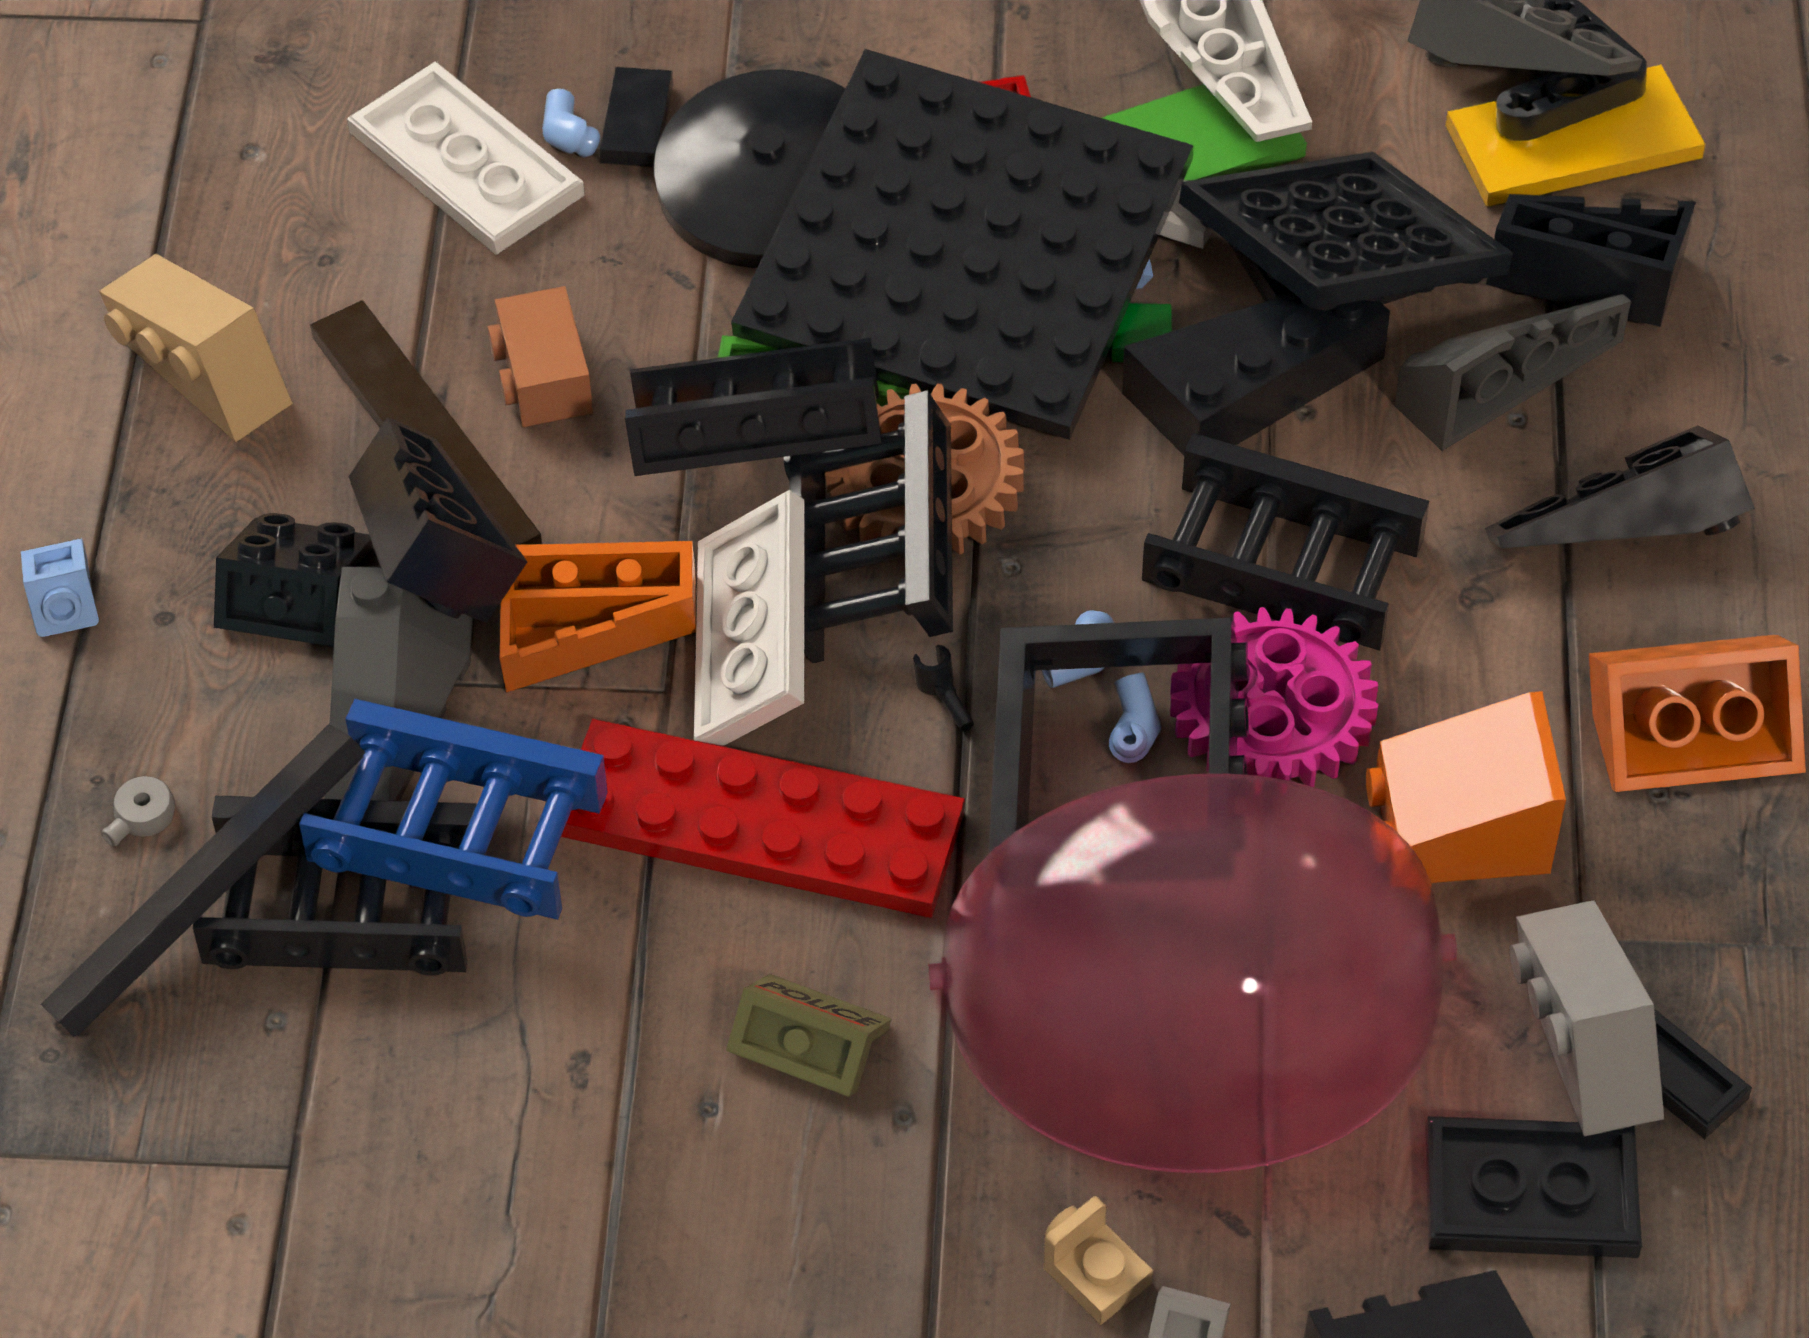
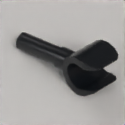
M936 645L938 665L935 666L924 665L920 661V657L915 654L913 662L918 689L929 695H937L945 704L960 731L964 732L972 728L974 722L953 686L952 658L949 649L943 645Z

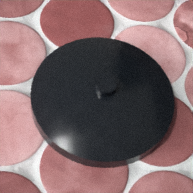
M772 69L747 72L726 78L703 89L689 99L666 125L659 139L654 160V177L659 202L666 219L675 232L693 248L713 259L735 266L758 268L845 88L818 75L794 70Z

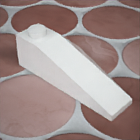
M1140 0L1149 24L1255 142L1311 130L1312 120L1262 0Z

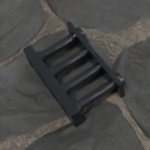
M871 338L630 369L636 408L625 411V423L634 476L882 444L876 399H879V390Z
M928 390L904 396L905 422L899 423L898 430L881 434L882 444L786 456L783 458L785 472L789 480V490L804 499V653L812 663L824 661L825 628L904 611L908 616L913 615L929 637L953 632L951 423ZM905 455V473L899 475L898 481L826 498L825 473L893 456ZM904 505L905 525L899 527L898 533L825 550V524ZM900 558L905 559V578L899 580L898 586L825 602L826 575Z
M1192 433L1184 451L1182 490L1192 492V496L1172 540L1151 533L1147 534L1143 550L1142 581L1156 584L1167 591L1183 592L1254 614H1258L1259 608L1265 607L1270 618L1280 621L1286 608L1292 609L1294 624L1302 625L1313 614L1317 616V632L1322 634L1328 629L1337 626L1340 628L1339 640L1341 642L1350 643L1356 641L1359 645L1380 651L1384 642L1389 603L1376 600L1394 552L1417 558L1424 540L1430 501ZM1216 500L1251 510L1232 557L1196 547ZM1275 517L1311 527L1291 574L1256 564ZM1335 534L1370 544L1351 592L1315 582Z
M215 796L212 811L215 833L253 797ZM320 799L306 814L333 820L342 799ZM370 800L360 826L396 834L410 801ZM438 802L422 841L459 849L477 803ZM301 819L264 854L272 856H298L288 920L249 919L258 865L257 861L226 891L222 918L200 917L193 923V932L202 964H213L225 969H240L245 966L403 970L415 971L428 976L440 975L445 972L467 971L468 960L462 926L447 925L450 894L425 889L420 924L381 923L387 880L361 874L354 922L315 921L323 868L316 863L307 861L299 825Z

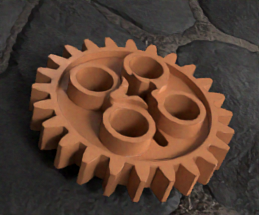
M937 383L931 396L951 423L952 498H954L952 499V548L960 555L964 553L963 538L970 536L981 544L986 543V525L1002 530L1005 527L1004 511L1017 510V492L1024 491V451L1019 448L1017 430L1007 429L1006 414L999 412L989 416L988 399L983 398L970 406L967 404V389L964 388L960 389L952 399L944 398L943 385ZM911 384L909 395L921 392L917 384ZM892 389L887 390V405L881 407L877 404L881 434L898 430L899 423L905 422L904 399H901ZM902 454L825 473L827 493H830V497L896 482L899 475L905 473V455ZM903 505L844 519L843 528L848 531L859 527L861 542L896 534L899 527L905 525V507Z

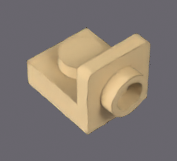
M1094 1196L1079 1209L1075 1206L1066 1208L1050 1223L1045 1233L1044 1270L1102 1325L1152 1284L1153 1269L1105 1224L1106 1205L1097 1196Z

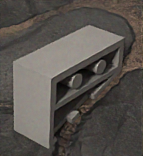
M1592 900L1517 916L1519 943L1509 947L1513 973L1519 985L1527 984L1533 1013L1536 1019L1541 1021L1584 1137L1663 1120L1664 1110L1654 1004L1596 902Z

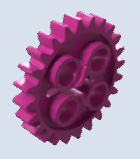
M1265 607L1259 608L1257 622L1249 623L1239 611L1234 612L1233 626L1237 643H1248V665L1250 669L1249 681H1238V698H1246L1248 703L1249 734L1248 737L1237 738V755L1246 756L1248 775L1253 776L1255 791L1261 792L1267 779H1276L1282 793H1288L1291 778L1299 777L1309 789L1315 787L1317 770L1322 771L1332 779L1337 778L1340 760L1354 765L1357 762L1359 746L1368 747L1372 726L1376 725L1378 682L1370 680L1371 662L1369 660L1357 661L1359 644L1356 641L1338 646L1339 627L1334 626L1322 634L1317 632V616L1313 614L1302 625L1294 624L1292 609L1288 608L1283 612L1280 621H1271ZM1211 663L1178 664L1177 672H1172L1169 713L1170 717L1176 718L1175 735L1177 738H1189L1188 755L1190 757L1208 753L1206 771L1209 773Z

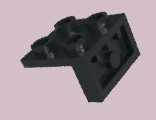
M268 513L254 518L216 557L213 628L334 647L335 621L342 567L358 566L373 548L370 535L355 532L353 526L344 523L331 522L319 526L295 523V519L292 516L280 513Z

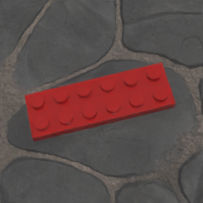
M592 719L580 750L604 755L608 794L600 814L581 809L571 810L561 837L928 918L933 917L965 814V798Z

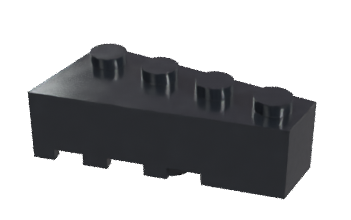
M387 417L349 475L386 582L428 599L436 609L447 616L458 619L463 613L487 623L528 561L438 440L433 436Z

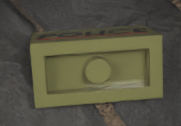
M768 974L743 989L726 1051L850 1097L858 1092L872 1041L888 1032L892 1018Z

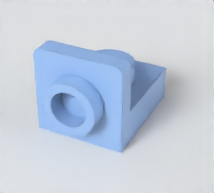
M82 538L21 551L23 584L38 636L46 637L98 624L99 617L91 588L88 558Z

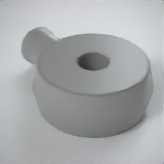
M142 776L127 781L115 794L113 805L115 820L102 830L103 838L107 843L115 847L128 834L146 837L163 831L174 817L175 799L172 792L163 781L154 777Z

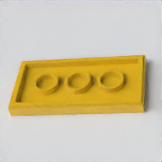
M1662 65L1647 68L1646 92L1639 99L1527 141L1508 139L1496 129L1497 101L1447 112L1446 128L1486 207L1506 203L1509 194L1542 195L1702 159L1706 145ZM1567 93V94H1563V96H1580V95H1581V94H1577V93Z

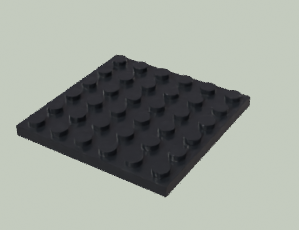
M865 49L731 321L732 333L734 336L779 350L871 338L878 381L910 390L911 384H917L921 392L928 390L930 395L937 383L942 384L944 398L952 399L960 389L964 388L967 389V404L970 406L986 398L989 402V415L1004 412L1007 421L1070 440L1191 165L1193 145Z

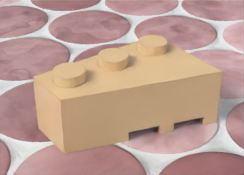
M154 254L99 290L108 314L104 316V321L112 336L121 345H127L235 442L293 404L252 306L158 254Z

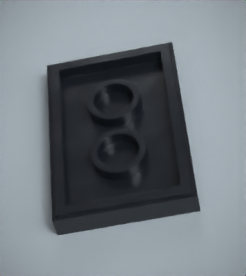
M1427 1117L1425 1129L1428 1247L1430 1250L1639 1258L1642 1248L1635 1126L1584 1137L1579 1122Z

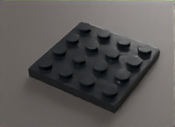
M1375 152L1184 181L1181 185L1180 205L1196 216L1202 225L1214 230L1233 245V248L1238 253L1247 256L1265 270L1271 279L1280 282L1297 295L1304 305L1316 310H1332L1339 304L1361 300L1381 301L1386 296L1411 291L1426 293L1433 291L1435 287L1456 283L1476 284L1484 278L1509 274L1513 255L1512 251Z

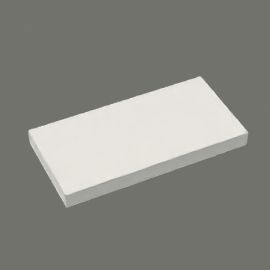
M437 62L430 64L347 118L349 133L495 255L585 196L584 184L581 179Z
M791 490L782 493L698 541L695 741L724 746L804 704V499Z

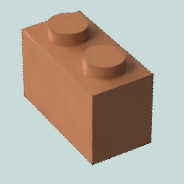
M562 286L495 299L498 324L487 326L494 361L503 359L506 361L507 369L499 370L502 394L506 406L517 404L522 428L593 414L589 372L566 287Z

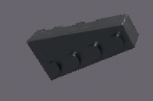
M1294 293L1124 346L1122 394L1183 455L1192 433L1237 445L1384 359L1390 310L1380 301L1365 300L1339 304L1332 310H1316L1304 305L1301 299Z

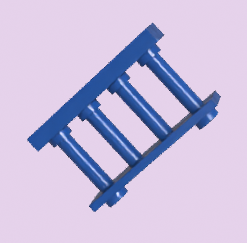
M354 699L345 720L348 735L364 750L365 754L355 768L333 820L303 814L299 825L307 861L316 863L320 867L332 872L352 871L505 907L510 912L524 917L540 915L558 920L562 911L558 872L548 870L571 810L581 809L600 814L608 794L604 755ZM390 766L421 773L396 834L360 826L384 768ZM452 780L484 787L459 849L422 841L445 784ZM515 794L546 801L522 864L485 855L507 799Z

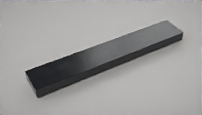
M328 724L40 1005L74 1037L76 1035L79 1036L302 818L304 813L306 814L364 757V750L351 736Z

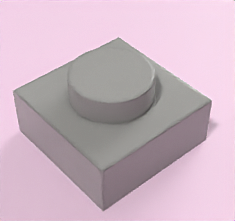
M1162 1286L1157 1296L1148 1338H1224L1231 1304Z

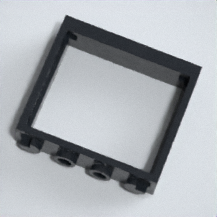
M1232 618L1001 628L989 858L999 886L1235 878V851H1244V842H1247L1245 814L1236 813V795H1247L1248 791L1246 756L1237 755V738L1248 737L1249 734L1248 703L1246 698H1238V681H1249L1250 669L1248 665V643H1237ZM1211 663L1207 830L1028 836L1036 670Z

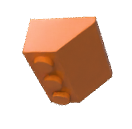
M1767 635L1589 653L1593 719L1611 787L1614 792L1806 773L1799 645L1779 635Z

